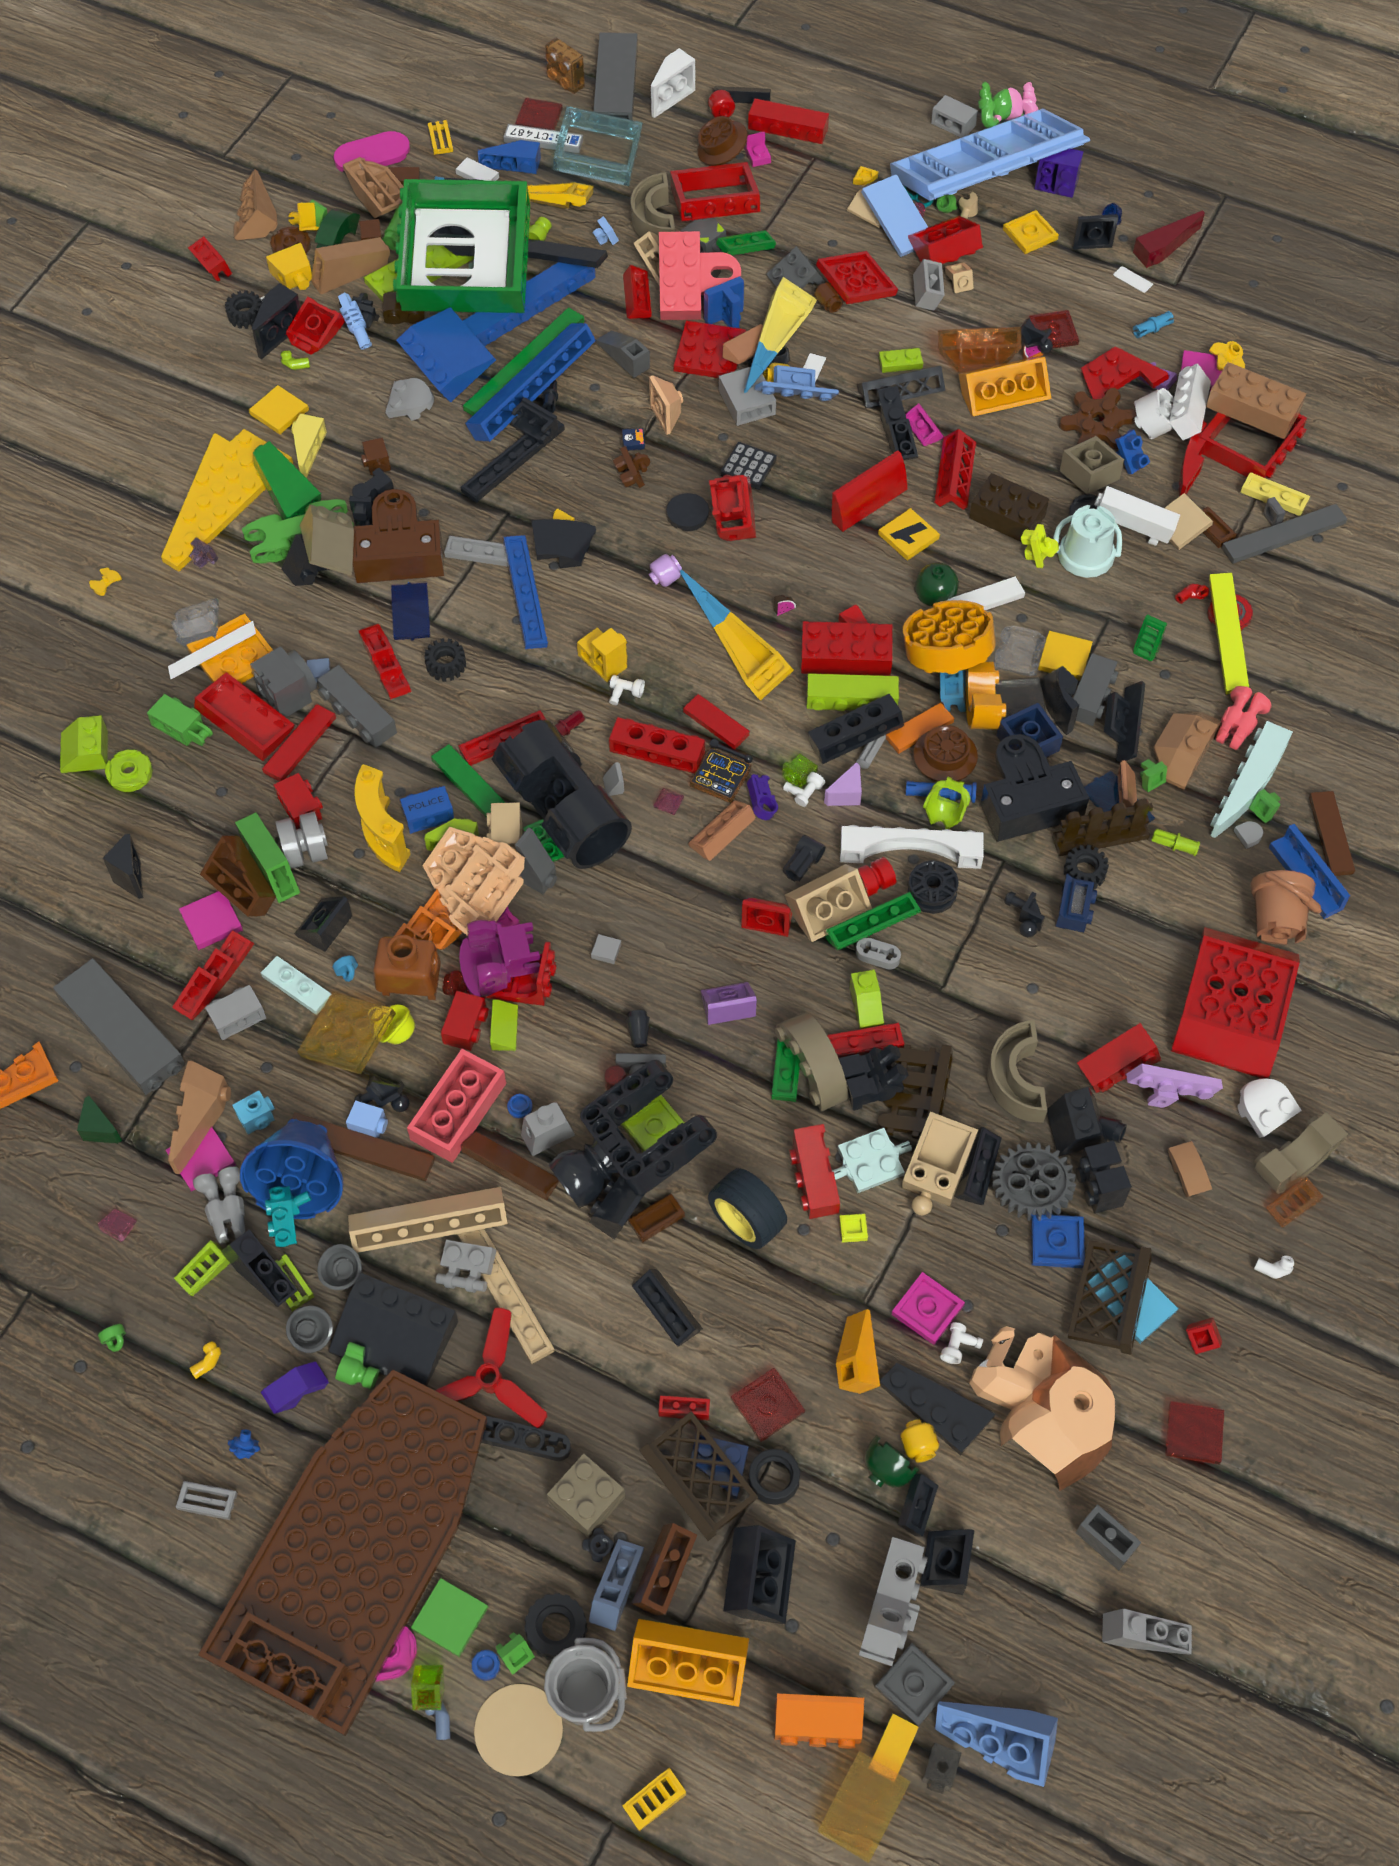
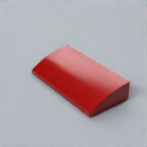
M897 450L832 493V523L842 532L907 490V474L901 452Z
M227 672L195 697L194 708L262 761L285 740L295 726L294 723Z

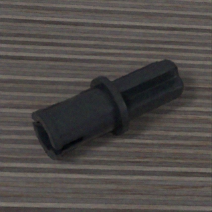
M556 380L542 393L544 400L542 408L551 413L555 412L556 401L559 397Z

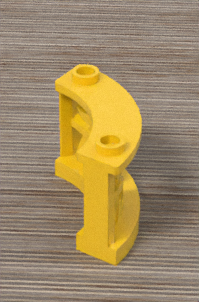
M363 764L356 778L355 802L361 817V825L366 843L383 864L400 873L410 856V849L406 848L404 840V826L386 812L390 804V798L385 796L382 784L383 772Z

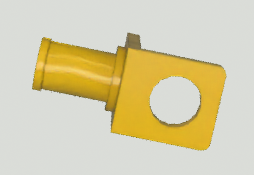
M298 203V212L289 213L288 217H294V219H289V222L292 225L299 224V231H318L319 227H316L315 204Z

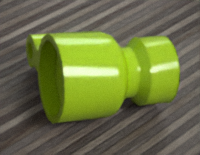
M539 217L535 224L529 227V239L545 241L547 233L552 227L551 222L545 217Z

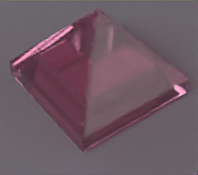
M663 788L653 806L675 815L684 799V795Z

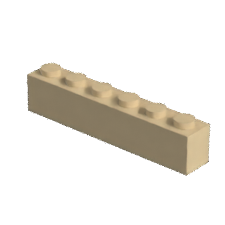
M501 1187L348 1215L351 1243L357 1253L508 1224Z

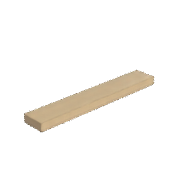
M485 1229L457 1234L463 1243L495 1248ZM496 1251L491 1275L481 1273V1278L487 1282V1288L498 1307L511 1311L510 1328L530 1363L533 1364L555 1352L554 1347L498 1251Z

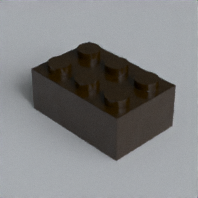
M991 473L972 500L969 519L1022 542L1021 536L1024 530H1035L1037 524H1040L1046 516L1049 498Z

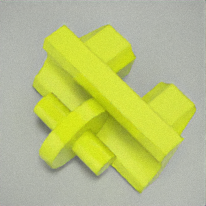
M1037 524L1035 530L1025 529L1021 536L1022 544L1027 545L1025 558L1027 560H1035L1037 568H1043L1044 558L1047 556L1053 557L1059 550L1058 542L1046 537L1044 525Z

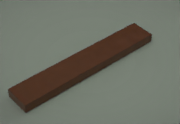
M294 1112L292 1119L324 1126L327 1129V1135L334 1153L425 1182L435 1161L433 1155Z

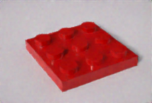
M867 251L817 260L816 267L846 304L896 296L898 292L895 284Z
M686 320L674 362V371L714 378L737 371L739 364L723 358V345L725 342L746 332V329Z

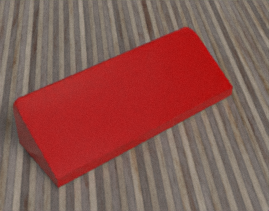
M630 265L623 274L627 318H651L648 271Z

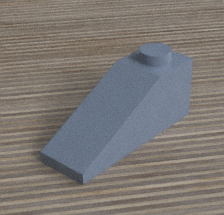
M620 1539L617 1540L592 1601L590 1623L616 1630L644 1547Z

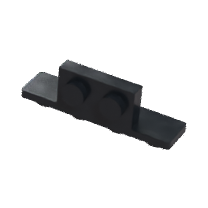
M1143 681L1126 687L1124 698L1117 692L1108 695L1104 732L1118 742L1116 761L1119 763L1122 760L1128 761L1137 757L1145 693V683Z

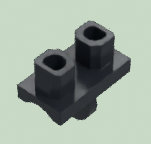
M361 292L359 297L353 296L352 301L355 300L366 322V328L369 329L373 321L378 322L380 316L376 314L375 307H372L373 301L368 300V294Z

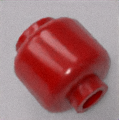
M717 90L709 97L708 106L715 118L720 116L729 118L735 111V102L729 92Z

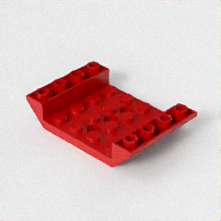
M1204 927L1196 964L1171 1052L1262 1079H1269L1280 1046L1300 964L1299 954ZM1217 981L1222 985V988L1214 989L1210 982ZM1241 988L1246 992V995L1238 996L1234 989ZM1266 995L1271 1002L1262 1003L1258 996Z

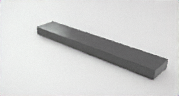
M1334 504L1225 542L1222 549L1233 564L1344 525L1347 522V518L1338 505Z

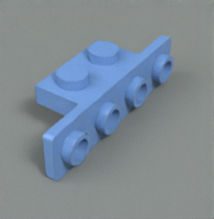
M777 365L774 367V382L762 381L755 385V390L762 391V394L767 395L776 392L781 393V396L784 397L800 395V398L803 399L819 397L821 401H830L833 397L839 395V390L815 387V370Z

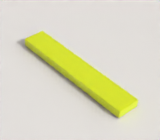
M1232 573L1210 574L1209 583L1225 694H1230L1236 686L1249 687Z

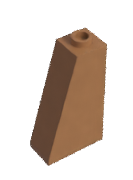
M381 237L316 248L311 282L320 294L329 292L387 265L390 249Z

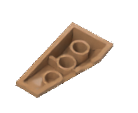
M254 169L242 187L240 197L242 204L237 210V215L240 218L239 222L236 221L234 224V239L237 241L266 237L278 225L276 210L258 171Z
M194 1061L187 1062L180 1091L185 1093L183 1105L177 1106L176 1114L178 1115L179 1129H174L168 1159L175 1174H181L210 1128L214 1126L224 1111L226 1101H229L231 1097V1088L228 1086L224 1076Z

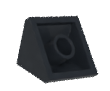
M125 834L103 857V860L113 883L140 899L143 898L140 856L131 835Z
M345 896L321 898L294 934L298 938L326 952L352 917L348 899Z
M974 1530L928 1531L925 1557L928 1558L920 1586L963 1595L967 1586Z

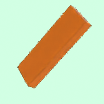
M939 703L905 722L903 727L886 734V740L899 754L915 745L923 734L933 728L954 723V717L942 703Z

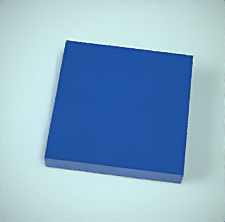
M1032 1215V1266L1083 1268L1085 1262L1084 1217L1052 1215L1051 1219H1049L1046 1215H1042L1041 1221H1038L1036 1215Z

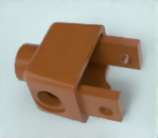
M407 935L380 938L373 969L375 989L382 992L383 996L397 993L428 996V1000H436L441 961L435 944L430 940L413 939Z

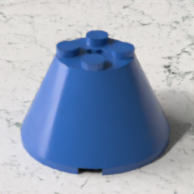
M297 1119L289 1120L284 1127L253 1148L244 1158L240 1169V1181L246 1193L249 1192L256 1199V1204L266 1210L265 1200L270 1199L269 1189L273 1187L290 1186V1192L293 1197L308 1191L312 1200L299 1206L300 1214L294 1215V1219L315 1218L318 1213L324 1211L328 1213L338 1204L344 1187L343 1177L327 1135V1129L322 1125H315Z

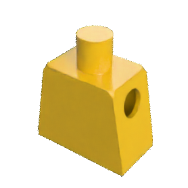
M301 243L266 256L269 272L282 285L289 289L298 286L300 290H305L309 287L312 272Z

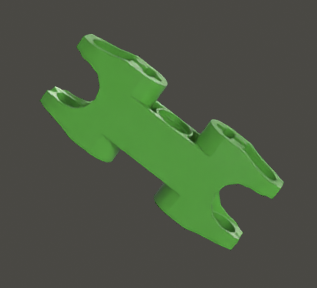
M341 499L322 500L310 504L317 507L323 506L330 511L340 506V509L333 510V512L345 514L348 512L345 500ZM276 514L268 515L242 528L246 541H263V543L249 551L252 562L269 563L285 560L295 535L302 534L300 524L305 514L282 520L281 516ZM252 530H258L255 533L248 534ZM266 552V553H265L264 555H262V556H256V555L259 554V553Z

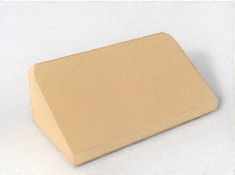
M860 189L847 211L880 228L879 221Z

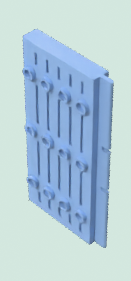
M1042 108L890 163L891 175H897L904 186L931 201L944 195L955 194L958 190L993 177L1007 175L1010 171L1032 164L1053 154L1084 145V143L1090 141V138L1083 134L1082 128Z

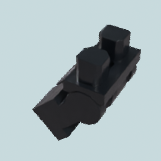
M380 468L372 472L373 477L365 483H359L352 489L353 496H350L349 503L356 526L373 525V501L382 492L394 489L392 480ZM393 498L389 502H397V499Z
M889 1044L883 1049L874 1047L863 1056L855 1054L839 1058L847 1083L848 1099L853 1111L862 1109V1105L871 1102L887 1101L893 1098L896 1092L900 1093L904 1090L902 1082L909 1075L903 1065L895 1064V1061L901 1056L898 1047Z

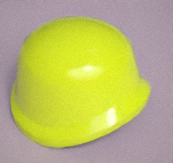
M397 1004L386 1008L378 1015L375 1021V1035L382 1043L389 1042L394 1045L403 1043L411 1037L415 1029V1022L410 1014V1010L403 1005Z

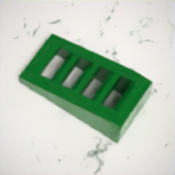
M1147 614L1136 640L1133 653L1148 661H1153L1160 650L1167 623Z

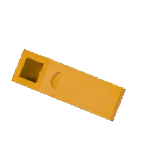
M868 1309L848 1316L846 1319L836 1361L839 1389L861 1394L880 1387L871 1314Z

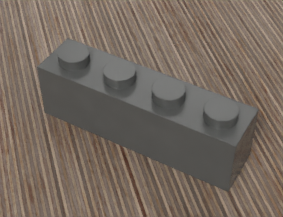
M337 665L317 679L318 693L324 701L328 700L334 711L338 715L342 714L348 725L352 729L356 728L366 743L370 742L377 748L397 734L395 720L340 665Z

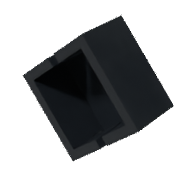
M1114 1141L1084 1148L1078 1168H1076L1078 1181L1083 1183L1087 1189L1084 1192L1086 1203L1088 1206H1092L1094 1214L1123 1207L1132 1187L1124 1166L1110 1169V1166L1122 1162Z

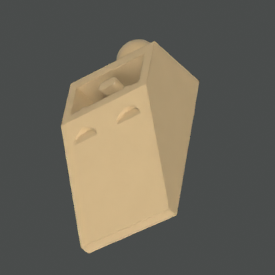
M933 1112L929 1113L902 1188L919 1194L912 1201V1209L917 1215L924 1216L931 1211L932 1202L930 1199L947 1206L951 1205L978 1129ZM915 1172H920V1174H924V1176L920 1178L916 1177ZM939 1181H943L946 1184L948 1183V1185L946 1187H942L939 1185Z

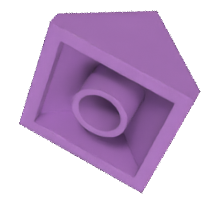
M748 982L701 990L708 1025L756 1016V995Z

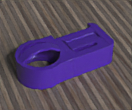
M753 774L747 781L753 812L762 820H770L778 810L775 795H771L768 784L770 777L762 775L759 778L758 775ZM763 804L767 805L771 812L764 810Z

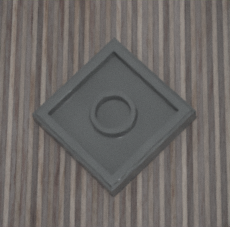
M911 1643L875 1685V1688L914 1725L919 1727L939 1701L953 1687L955 1682Z

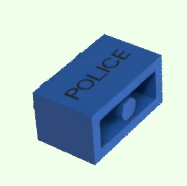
M445 786L434 787L428 791L410 794L400 799L402 812L410 834L445 824L454 819L453 808Z

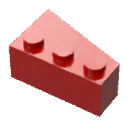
M1139 1023L1077 1062V1065L1095 1093H1098L1100 1091L1105 1092L1114 1084L1126 1079V1074L1140 1064L1154 1065L1162 1060L1156 1044L1142 1024Z
M824 1124L794 1129L792 1149L789 1150L791 1165L796 1164L797 1173H794L797 1188L801 1187L803 1196H800L801 1207L803 1211L808 1212L809 1219L838 1214L840 1210V1199L835 1175L831 1170L828 1158L830 1151L829 1148H826L823 1139L825 1132Z

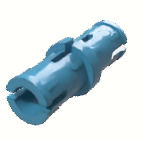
M1167 311L1157 317H1149L1147 321L1133 326V330H1137L1133 332L1134 336L1141 338L1151 332H1158L1162 327L1173 324L1174 319L1169 320L1173 318V314Z

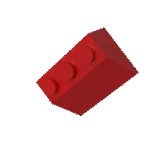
M956 216L908 235V239L920 262L923 259L942 264L954 262L961 256L972 255L976 250L983 248L980 225L961 216Z

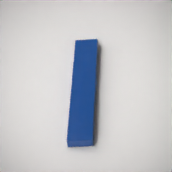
M526 536L504 537L503 543L525 649L545 648L548 645Z

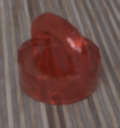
M454 970L445 974L443 979V993L445 995L455 996L456 991L465 992L467 987L460 971Z

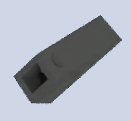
M611 330L596 339V343L633 378L650 369V351L636 338Z

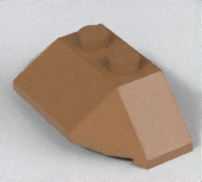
M361 157L343 164V169L355 195L374 218L398 208L403 200H400V188H404V186L388 167L366 161Z
M1203 712L1173 713L1153 748L1157 762L1162 761L1167 766L1166 782L1183 790L1185 789L1218 732L1221 720Z

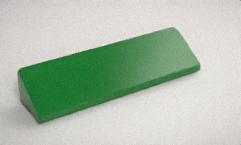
M908 892L826 929L825 937L836 950H840L920 913L921 909L911 893Z

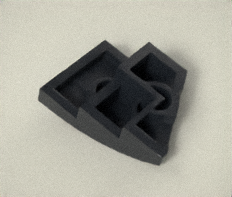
M532 520L537 560L558 558L560 568L582 566L585 553L588 552L593 535L596 534V526L571 520Z
M1061 666L1040 678L1038 682L1046 709L1057 726L1065 735H1068L1074 729L1079 704L1071 697L1075 694L1078 680L1064 666Z

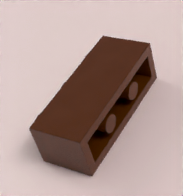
M674 1523L663 1525L631 1604L654 1615L666 1614L697 1534Z

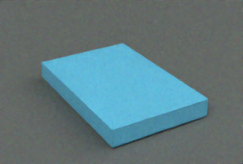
M1125 1255L1116 1259L1123 1269L1133 1264ZM1113 1262L1102 1269L1107 1278L1119 1272ZM1097 1273L1088 1283L1093 1288L1104 1280ZM1123 1276L1111 1283L1118 1293L1128 1288V1283ZM1149 1279L1146 1284L1135 1340L1139 1344L1178 1310ZM1108 1286L1095 1292L1102 1303L1114 1296ZM1118 1300L1106 1307L1113 1317L1123 1311V1307Z

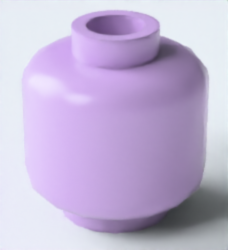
M664 554L650 564L651 573L648 575L655 585L660 583L663 587H667L680 578L682 567L673 555Z

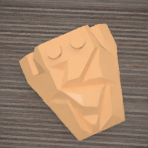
M449 827L423 864V867L433 887L438 889L442 905L447 906L451 922L467 935V924L475 920H495L497 922L523 885L524 879L520 874L524 870L525 857L507 843H499L486 837L482 838L472 833Z

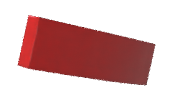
M1204 421L1201 432L1190 438L1185 452L1179 479V497L1184 493H1188L1202 470L1205 459L1202 457L1206 440L1199 438V436L1207 427V423Z
M380 624L359 630L358 632L390 700L410 693V685Z
M232 930L220 950L215 948L204 967L198 966L172 1008L189 1019L194 1020L227 983L254 943Z

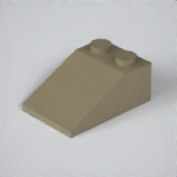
M309 505L300 524L309 563L351 576L354 527L351 517L342 512L330 511L323 506Z

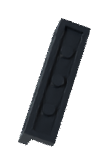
M941 366L857 384L858 392L863 394L865 408L879 406L878 400L877 402L870 403L868 390H877L881 387L898 386L901 389L899 392L901 400L946 391ZM937 375L939 388L932 389L926 383L931 376ZM914 380L921 385L916 393L906 389L910 381Z

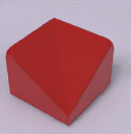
M857 604L839 614L838 623H868Z
M1213 1317L1191 1323L1187 1326L1186 1331L1195 1355L1221 1347L1222 1339Z

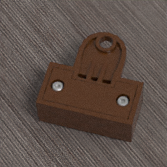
M391 489L379 494L373 501L372 506L373 525L353 526V568L356 582L368 583L444 576L443 547L439 520L417 521L415 500L406 491ZM393 498L399 499V501L394 503L389 502Z

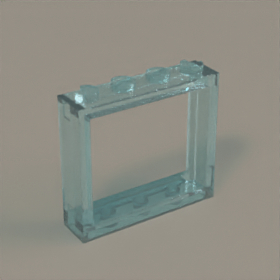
M567 106L554 153L553 170L630 186L643 123ZM575 127L633 140L628 165L565 152L564 147L569 128Z

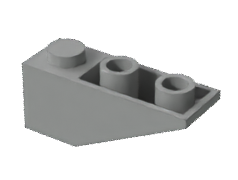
M1119 1609L1103 1613L1102 1642L1125 1648L1190 1655L1192 1654V1626L1127 1609Z

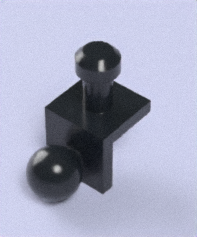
M1030 318L1025 320L1019 330H1014L1010 333V339L1013 343H1018L1022 339L1027 348L1037 346L1042 354L1050 353L1053 348L1052 341L1048 339L1052 330L1050 328L1045 330L1035 328Z
M1008 892L1004 899L1005 904L1021 909L1019 922H1021L1019 931L1021 935L1026 938L1033 937L1037 931H1041L1045 916L1041 915L1035 899L1036 893L1032 892L1027 901L1017 897L1016 893Z
M375 1076L369 1079L366 1086L367 1092L363 1095L358 1094L354 1098V1102L356 1100L365 1104L374 1100L380 1108L391 1102V1106L396 1112H404L410 1105L409 1098L401 1094L404 1088L402 1081L394 1085L380 1082Z

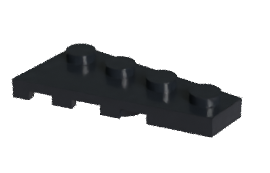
M896 1363L880 1380V1386L915 1417L920 1419L922 1423L931 1424L936 1435L960 1456L996 1415L899 1363Z

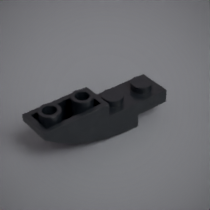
M898 386L877 389L876 394L881 409L880 418L892 453L898 450L901 452L903 460L918 458L909 419H906Z

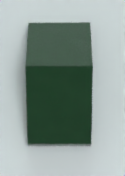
M88 1095L84 1099L77 1129L83 1141L120 1143L122 1139L117 1130Z

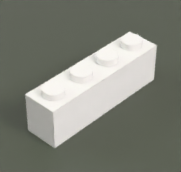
M1198 363L1191 367L1187 366L1179 372L1169 423L1182 440L1192 437L1202 430L1211 381Z

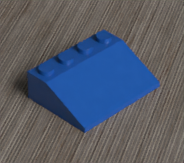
M451 307L410 326L396 340L450 403L496 361L493 355Z

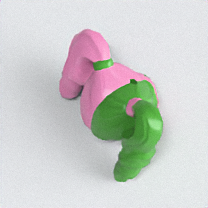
M983 82L982 89L979 90L980 100L978 104L984 127L990 128L998 125L1000 121H1009L1039 110L1036 105L1037 100L1032 83L1027 82L1024 84L1022 99L1021 94L1014 88L1003 89L991 98L990 85L987 82Z

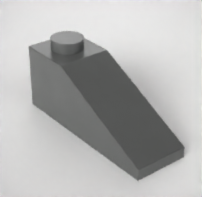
M528 827L515 844L516 851L525 857L524 870L520 876L524 879L523 884L544 895L547 889H551L557 881L556 868L534 831Z

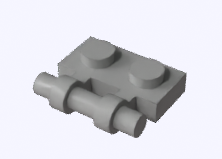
M446 1240L440 1265L449 1268L447 1274L438 1273L436 1283L443 1284L445 1288L454 1289L455 1287L465 1288L467 1292H485L487 1282L480 1280L481 1273L491 1275L497 1249ZM460 1270L470 1271L469 1277H459Z

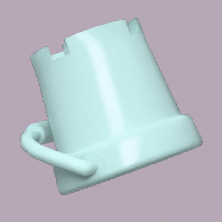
M1090 505L1083 506L1073 515L1063 519L1056 527L1053 539L1059 543L1061 529L1071 521L1068 532L1062 538L1057 553L1062 566L1076 576L1085 578L1100 576L1112 567L1115 557L1121 556V530L1115 523V517L1112 513L1101 506H1097V509H1089ZM1114 531L1117 537L1116 549L1114 548L1113 544Z

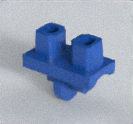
M1129 430L1125 435L1115 439L1119 449L1116 453L1124 459V465L1128 474H1133L1150 463L1148 455L1143 454L1141 436L1136 435L1135 430Z

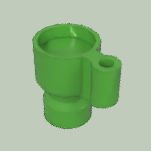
M349 1342L345 1355L338 1366L335 1379L349 1385L361 1383L363 1387L372 1390L377 1381L379 1369L371 1366L368 1368L364 1367L365 1347Z

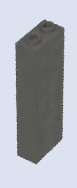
M637 33L599 34L593 111L594 127L633 128L638 52Z
M93 958L53 987L59 1000L145 1095L157 1090L162 1082L170 1076L178 1074L182 1067L185 1066V1062L177 1049Z

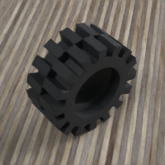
M244 290V293L237 291L238 295H235V293L231 294L232 298L228 297L227 302H225L227 317L232 326L236 327L237 325L239 329H242V326H244L245 329H249L248 326L251 325L252 327L262 301L259 295H255L253 291L250 294L248 290ZM243 308H250L247 311H239Z
M444 638L440 639V643L435 640L433 641L434 646L429 644L428 650H425L424 658L427 672H429L431 677L435 675V680L439 681L441 677L443 682H446V678H450V681L454 680V676L459 678L461 676L460 672L464 673V667H466L465 652L462 645L459 646V642L456 640L452 643V639L449 638L447 642H445ZM444 656L454 658L453 661L446 664L437 662L439 658Z
M1080 845L1078 850L1075 847L1071 853H1068L1064 865V875L1068 874L1072 878L1094 882L1093 890L1097 889V886H1101L1103 881H1105L1109 864H1107L1108 858H1104L1105 853L1103 851L1098 853L1099 848L1097 847L1091 850V845H1087L1086 849H1084L1083 845ZM1079 863H1089L1095 868V871L1093 873H1084L1077 868V865Z

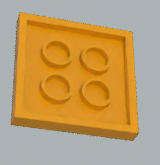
M244 613L187 644L188 651L192 654L251 621ZM256 627L255 635L199 664L212 682H215L226 672L241 684L253 678L250 664L273 651Z

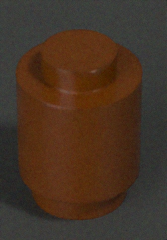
M822 283L816 288L814 296L826 311L835 313L842 307V298L830 283Z

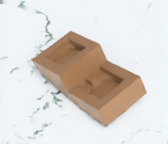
M1192 1141L1167 1148L1174 1172L1179 1174L1186 1197L1212 1190L1205 1167Z

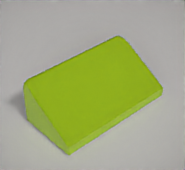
M493 999L490 1036L491 1050L516 1051L518 1005Z

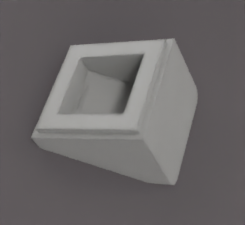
M615 762L603 777L605 790L610 796L623 794L624 780L620 763Z

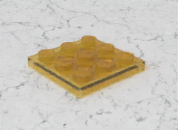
M333 992L297 1052L303 1058L361 1074L396 1013L393 1008Z

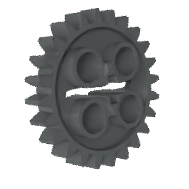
M1027 1142L1026 1149H1023L1018 1144L1016 1152L1009 1148L1007 1156L1001 1155L1000 1163L996 1162L995 1171H993L992 1176L994 1180L992 1188L996 1189V1198L1002 1197L1000 1205L1009 1204L1008 1212L1017 1210L1018 1218L1025 1213L1029 1221L1032 1215H1036L1038 1221H1041L1042 1214L1051 1219L1052 1211L1059 1215L1061 1207L1067 1208L1068 1200L1073 1199V1192L1076 1184L1073 1183L1076 1177L1075 1174H1072L1073 1166L1066 1165L1067 1157L1059 1159V1150L1053 1154L1050 1153L1049 1145L1043 1150L1040 1143H1037L1036 1148H1032L1031 1144ZM1022 1165H1029L1031 1168H1024ZM1046 1174H1053L1055 1177L1050 1178ZM1013 1185H1019V1186H1021L1022 1188H1021V1189H1016V1188H1014V1187H1012V1186H1013ZM1041 1194L1046 1196V1198H1038L1036 1195Z

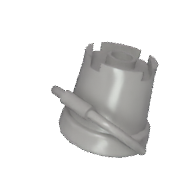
M576 1638L574 1641L575 1646L562 1650L554 1657L545 1673L544 1690L547 1701L557 1715L576 1725H583L585 1732L610 1730L620 1722L625 1709L627 1693L624 1669L621 1668L619 1657L606 1642L595 1638ZM615 1700H617L618 1708L614 1718L607 1723L594 1724L607 1715Z

